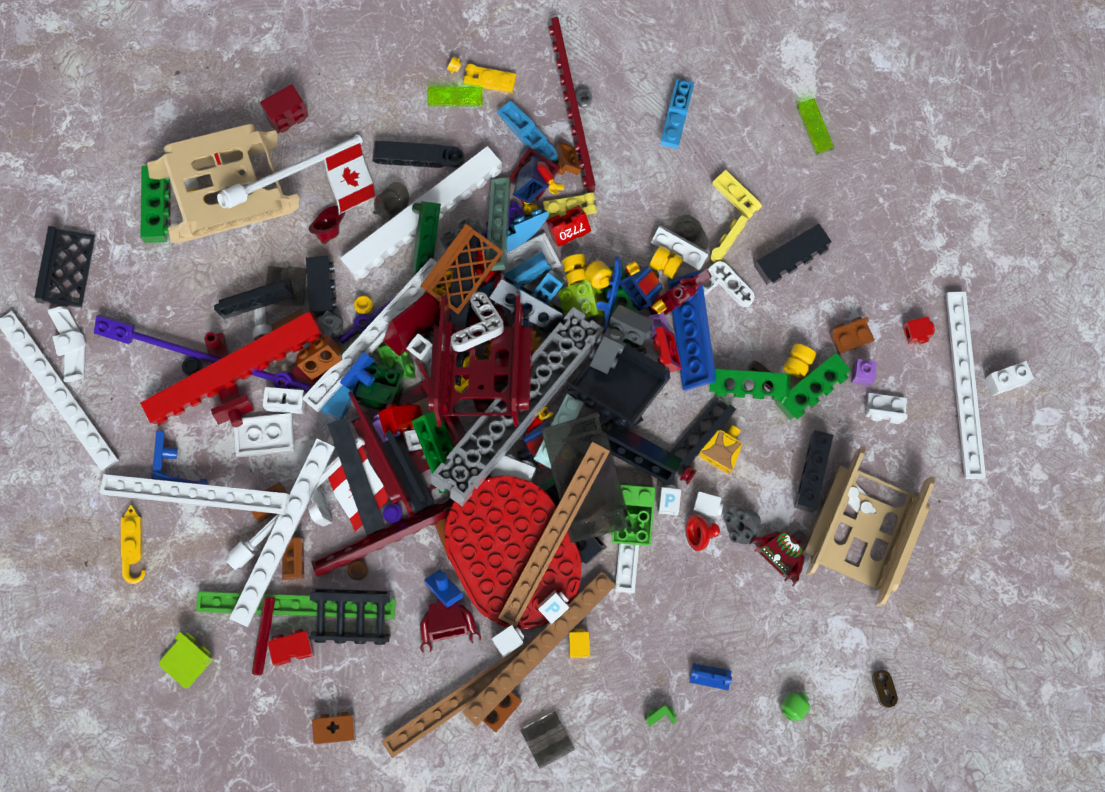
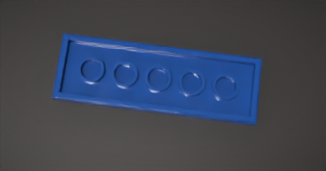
M694 271L668 281L669 290L679 284L680 280L693 278L699 275L701 271ZM702 284L693 297L672 311L676 344L682 365L680 373L684 391L717 382Z

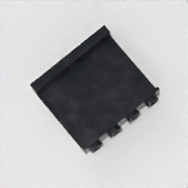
M625 344L622 353H617L616 355L619 359L615 368L610 367L607 374L591 367L590 364L593 360L591 359L572 384L567 382L566 386L568 394L574 399H580L590 409L595 408L603 417L613 419L619 427H626L631 430L671 377L668 368Z

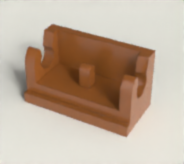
M292 538L282 557V580L304 579V540L302 538Z

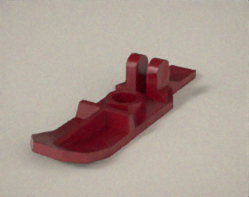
M708 269L693 278L680 280L679 284L666 291L659 300H662L667 307L663 311L664 315L669 314L693 297L699 286L712 278ZM651 307L648 308L651 315L658 314Z

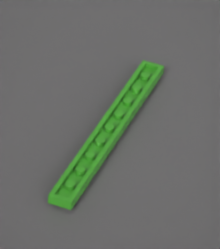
M198 592L196 612L232 614L242 593ZM264 594L255 613L261 615L263 601L266 596L275 598L273 615L317 617V603H315V600H310V596ZM392 599L390 603L385 605V619L395 620L396 599ZM327 601L325 603V617H337V604H335V601ZM347 601V604H345V618H357V605L355 602ZM367 602L365 605V618L377 619V605H375V602Z

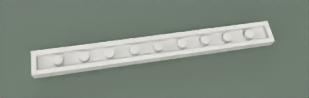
M430 258L342 354V361L331 367L302 398L303 401L316 412L328 402L342 386L340 381L362 353L365 352L370 355L381 344L390 321L427 293L420 286L437 264L435 260Z
M947 292L945 295L964 479H983L986 477L967 296L966 292Z
M10 311L0 318L1 330L100 470L104 472L117 463L119 460L15 313Z
M316 439L290 493L287 515H279L229 619L249 627L335 450L334 446Z
M103 474L100 494L285 515H287L290 495L287 493Z

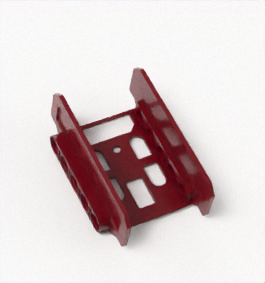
M521 293L516 295L514 327H504V332L501 335L491 339L490 360H475L476 346L467 349L470 353L469 367H456L458 351H455L451 344V336L468 327H453L452 322H450L447 294H443L441 296L439 327H434L429 387V410L434 411L437 426H442L443 416H513L514 426H518L520 410H530L533 340L532 326H523ZM475 332L473 336L478 337L482 335V332ZM498 351H508L509 367H495L496 353ZM469 375L466 392L458 393L455 391V376ZM495 375H508V387L505 392L498 393L494 390ZM483 385L484 389L479 390L478 386ZM460 399H501L507 404L506 413H453V406Z
M418 358L415 359V363L424 382L402 393L398 406L404 403H411L412 405L427 397L429 398L430 379ZM352 391L348 392L360 416L351 422L359 437L364 439V447L392 503L395 504L402 500L410 517L414 516L408 504L411 501L371 423L372 416L382 410L372 408L362 412ZM443 416L455 448L467 433L458 416ZM398 430L400 433L399 435L404 445L406 446L404 435L400 432V430ZM422 449L409 451L419 474L430 469L428 462L421 460L422 456H424ZM432 486V487L428 488L427 490H428V492H429V491H431V490H433V489H435V488H437V487Z

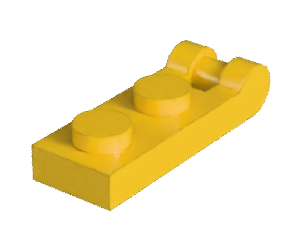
M473 64L466 65L465 71L467 73L463 78L464 84L513 93L516 81L515 73L477 67ZM473 75H479L478 79L473 78Z

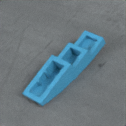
M511 100L497 111L500 118L528 149L531 147L553 163L558 160L556 149L548 142L547 137L535 127L534 122Z

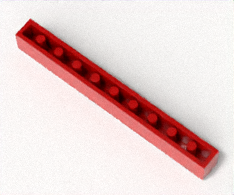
M309 311L140 402L151 424L162 425L169 421V417L183 414L189 406H198L202 403V399L206 397L212 398L219 394V390L233 387L239 379H248L253 375L252 372L258 369L262 371L270 366L269 363L285 359L287 357L286 354L293 351L295 353L303 349L304 344L308 342L314 343L324 332L314 313Z

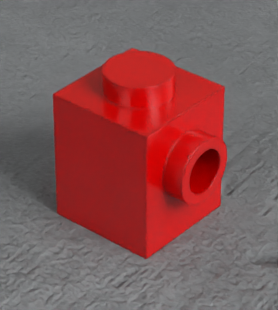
M929 316L907 321L904 324L903 330L908 344L916 342L924 344L930 341L929 339L934 335L935 326L930 321Z

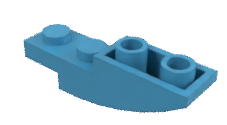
M676 79L661 138V146L678 149L695 82Z
M539 208L532 211L530 216H520L514 219V222L510 224L512 231L508 230L507 253L525 243L540 229L549 216L548 211Z

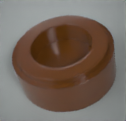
M355 560L348 565L347 572L353 580L358 581L366 577L368 569L364 562Z

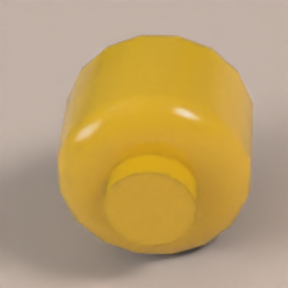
M594 261L587 266L585 277L594 288H605L611 282L613 272L606 263Z

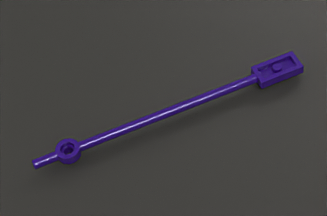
M516 202L512 203L509 207L508 230H511L510 224L514 222L515 218L520 216L527 217ZM488 229L482 233L486 239ZM394 298L369 316L366 314L358 315L354 319V327L338 338L343 344L357 333L362 334ZM366 321V324L361 326L360 322Z
M102 314L96 316L94 334L127 344L132 343V340L136 339L211 363L222 359L221 357L134 331L135 324ZM258 369L252 372L253 376L273 381L276 388L290 389L292 387L306 392L312 388V385L294 380L293 375L288 371H280L277 374H273L263 370L259 371Z

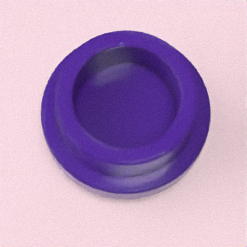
M388 504L383 510V517L389 523H396L402 518V509L397 504Z

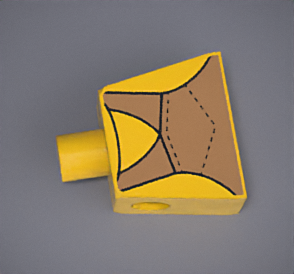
M733 425L729 427L726 433L718 430L701 450L698 457L730 475L743 444L736 439L741 430Z

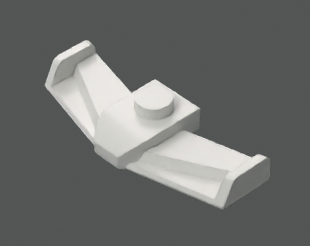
M60 306L47 310L60 335L53 336L56 354L58 356L65 355L63 381L67 383L84 378L86 346L84 335L78 328L68 307Z

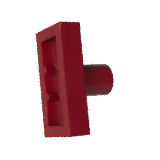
M246 394L212 408L211 412L218 425L230 420L232 427L236 428L243 424L241 415L253 411L254 408Z

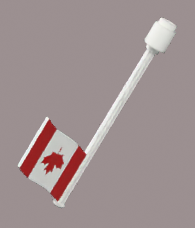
M357 134L354 138L249 185L235 184L228 187L217 195L218 202L222 208L230 209L245 202L248 194L324 160L328 180L337 200L339 214L375 197L373 182L362 154L361 144L363 139Z
M357 436L354 442L379 510L388 501L387 493L368 461L362 446L365 445L364 439ZM338 456L324 470L317 487L327 478L329 479L333 492L348 515L355 533L363 524ZM277 514L249 542L246 541L244 543L240 541L227 554L228 556L225 560L235 570L239 567L242 568L255 555L253 552L255 550L254 547L273 530L280 514Z

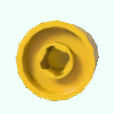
M660 245L649 267L657 271L662 270L664 275L673 279L684 257L676 253L671 254L669 249Z
M584 254L572 255L562 260L564 272L568 273L566 275L568 287L586 279L585 271L588 265Z
M796 343L792 347L791 357L787 358L783 370L796 378L804 379L809 371L808 365L813 363L816 352L805 345Z

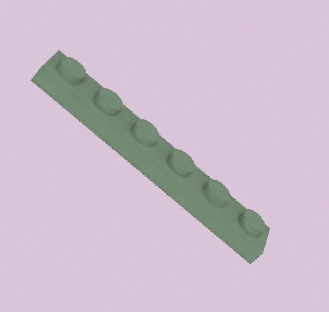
M510 177L491 179L487 240L504 251L491 271L506 270L511 191ZM492 248L486 249V260L494 259L498 252Z

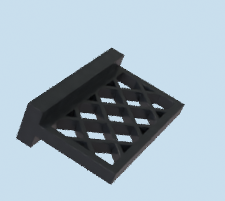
M48 226L34 296L37 303L44 304L46 302L78 308L83 307L95 235L56 229V227ZM60 235L69 236L72 242L63 247L59 242ZM81 239H89V246L82 250L77 242ZM75 244L80 252L70 257L66 249ZM64 252L69 259L59 265L56 261V256ZM83 254L86 258V264L79 268L73 260ZM72 262L77 270L67 275L62 267ZM60 269L65 277L56 283L52 276L53 273ZM80 273L83 281L75 286L70 278ZM68 280L73 288L64 293L59 285ZM56 287L62 294L56 299L48 298L49 292ZM76 290L80 295L79 302L70 301L67 295Z
M390 430L385 432L388 441L383 443V446L417 513L434 505V501L400 435L394 438Z

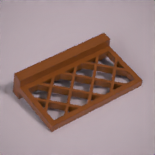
M465 224L420 287L441 302L442 295L436 294L433 290L437 284L445 283L449 308L459 314L503 255L504 251ZM473 235L480 239V248L470 249L469 241ZM492 248L498 252L494 259H485V249ZM482 250L483 261L472 263L471 252ZM468 252L470 263L459 265V254ZM484 264L485 272L482 275L474 276L473 265ZM470 266L472 277L461 278L459 267ZM457 268L458 279L447 280L446 272L448 269ZM472 279L474 287L471 291L463 292L461 281ZM459 281L460 292L449 294L448 283ZM461 295L462 303L458 308L451 305L450 296Z

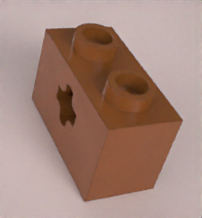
M339 712L337 717H329V714L317 715V719H312L314 744L356 740L355 716L349 715V712ZM333 722H335V725H339V729H336L335 733L329 730V727L333 726Z

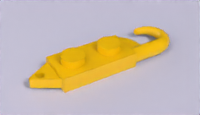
M130 505L124 517L121 518L122 576L126 582L136 584L142 581L145 576V570H142L137 578L130 576V565L139 562L142 558V517H139L133 506Z

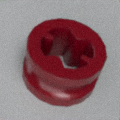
M689 465L680 480L686 481L688 485L697 470H692Z

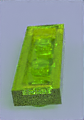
M428 87V107H483V87Z
M815 98L798 103L796 107L815 154L818 155L833 150V142Z

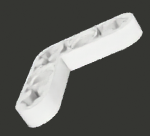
M716 262L708 269L712 276L709 279L711 286H703L704 296L720 284L740 306L748 307L753 303L755 297L753 291L726 263ZM717 268H718V269L723 268V269H724V270H723V274H722V273L717 274V273H716ZM729 274L730 276L723 281L724 275L727 276ZM730 280H735L738 283V287L731 289L727 283ZM742 287L743 289L741 290V293L739 292L738 295H736L735 293H737ZM742 294L744 296L748 294L750 296L749 299L743 301Z
M476 292L470 298L472 309L481 322L456 332L451 336L452 348L455 351H465L504 332V324L501 317L483 292ZM485 312H492L489 316L482 315ZM475 332H482V335L478 337L473 336Z
M317 487L311 497L313 504L308 505V510L313 521L324 527L333 522L320 487Z

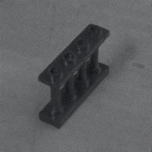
M319 588L311 590L310 600H315V603H317V631L311 632L309 640H314L316 643L334 640V643L343 644L346 641H354L355 644L374 642L375 645H385L386 642L390 641L391 634H384L385 605L391 602L392 591ZM327 601H335V604H337L336 632H325V603ZM347 601L355 602L357 605L356 633L344 632L345 604H347ZM367 602H375V605H377L376 633H364L365 605Z

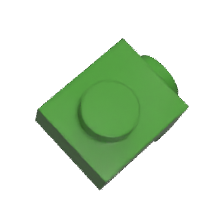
M664 705L659 710L655 707L646 714L648 718L645 720L650 727L666 715L670 722L675 724L677 722L675 719L677 714L671 707L667 708Z

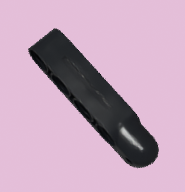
M375 141L372 161L383 165L428 168L459 167L464 162V153L456 146Z

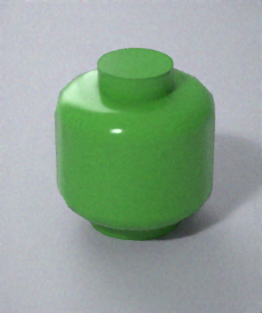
M801 691L799 693L790 692L781 703V713L792 722L795 720L801 721L811 709L808 703V696Z

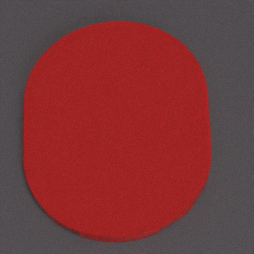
M508 475L486 478L477 489L474 487L472 496L463 507L454 502L445 524L446 551L470 600L485 617L504 627H510L511 624L498 617L557 508L550 496L539 486L526 479ZM569 530L565 534L517 626H513V628L531 629L550 623L538 610L537 605L554 590L558 593L562 592L569 599L568 605L577 594L582 566L578 548Z

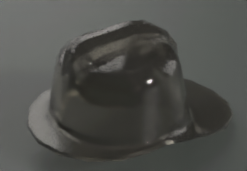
M399 182L390 184L382 193L375 197L373 214H378L380 217L391 220L406 209L409 203L407 188Z
M682 215L674 219L672 232L704 250L707 249V236L701 222L696 217Z

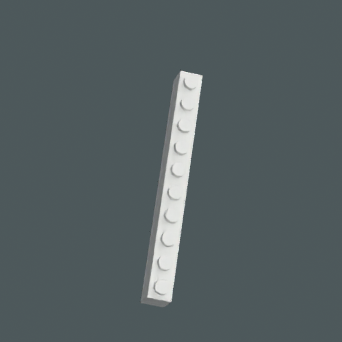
M487 146L340 258L342 264L355 280L366 277L373 267H379L385 258L389 255L393 256L402 245H407L414 239L419 214H415L412 211L414 203H421V201L440 203V220L445 212L455 209L458 202L462 199H468L475 189L482 188L487 183V180L498 176L502 170V162Z

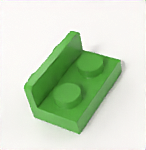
M388 345L378 348L382 365L404 370L403 380L416 378L410 352H404L401 356H398Z

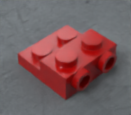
M663 326L656 328L653 344L655 350L659 353L658 363L668 368L670 373L681 370L682 365L674 333Z

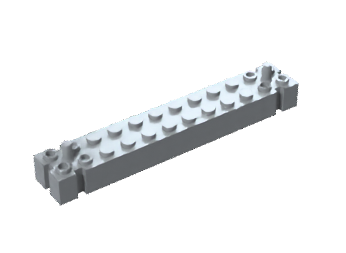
M573 307L564 317L563 323L558 324L532 355L530 410H520L518 426H514L513 416H481L447 456L446 464L441 463L432 474L431 484L442 492L446 489L451 492L450 498L463 507L472 496L474 487L477 489L588 355L589 349H593L597 344L596 342L601 332L603 333L604 328L593 320L590 323L585 321L586 315ZM508 385L504 388V390L501 393L507 390ZM495 399L484 413H506L507 404L501 399Z

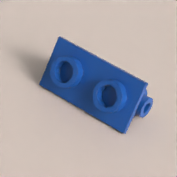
M693 663L689 683L729 691L732 671Z

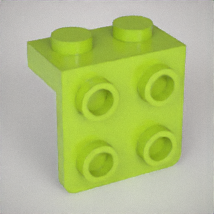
M585 279L559 290L561 307L566 311V315L575 307L586 315L584 320L591 317L605 318L604 310L596 307L598 302L607 303L603 294L604 288L596 289Z
M179 632L175 636L177 642L159 661V666L183 688L188 689L214 659L210 656L211 652L202 645L200 647L195 643L197 639L189 632L186 634Z

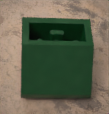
M372 363L366 371L375 377V380L368 387L360 381L355 394L358 403L379 410H385V406L396 403L398 406L402 394L404 370Z

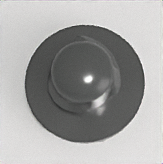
M738 505L730 508L723 517L732 542L748 544L757 536L761 519L754 510H748L746 507Z

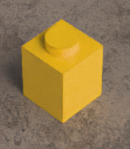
M573 629V633H569L570 658H590L589 632H585V629Z

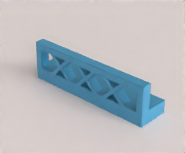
M541 251L504 275L525 286L551 270L552 267ZM496 280L484 286L478 292L485 293L489 298V290Z

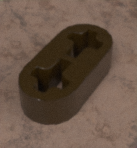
M885 670L875 672L872 676V683L880 705L885 708L895 706L898 696L890 673ZM879 674L886 676L887 680L884 681L885 688H883L882 682L877 681V678L880 677ZM884 690L887 691L888 696L893 697V699L890 700V704L888 702H884L883 698L886 697Z

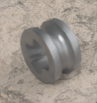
M580 89L576 93L578 106L585 108L591 104L592 94L588 89ZM583 95H586V96H587V101H586V99H585V101H581V97H580V96L583 97Z

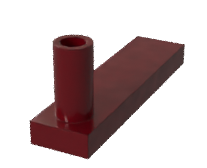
M209 332L206 334L204 340L208 354L221 358L229 355L223 332L218 334ZM237 382L231 388H223L218 391L221 405L240 397Z

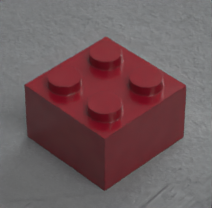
M293 84L260 102L267 120L272 128L277 131V134L286 132L294 124H300L309 117L304 102Z

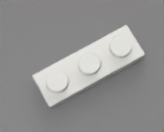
M661 225L651 241L657 247L662 245L669 249L671 254L676 253L684 257V262L698 270L702 268L710 253Z

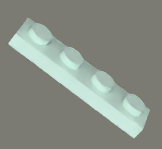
M566 394L534 460L551 469L584 403Z

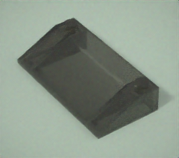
M594 413L541 429L560 501L590 444L594 442L610 451L568 529L571 544L631 529L629 514L602 414Z

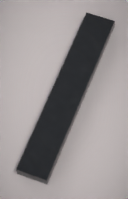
M346 417L328 423L330 434L366 535L385 528Z

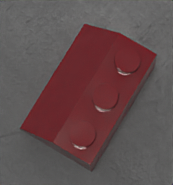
M427 292L390 321L383 342L398 356H401L404 352H410L406 348L417 334L426 338L429 332H434V327H439L440 310L434 296Z

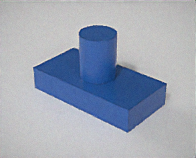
M363 352L340 383L348 389H352L358 380L367 387L374 382L375 377L366 370L375 359Z
M156 431L153 473L156 471L161 472L162 458L177 459L178 448L163 447L164 431Z
M441 570L424 579L425 585L447 608L463 598L462 592L447 577L446 573Z

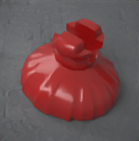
M693 514L687 519L685 526L686 538L691 548L695 551L704 550L708 546L710 539L717 537L720 533L719 525L716 523L708 524L701 515Z

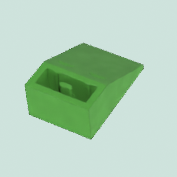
M616 482L612 543L651 546L655 485Z

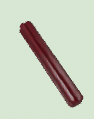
M266 596L263 601L252 674L261 676L264 671L268 647L267 641H269L275 598Z

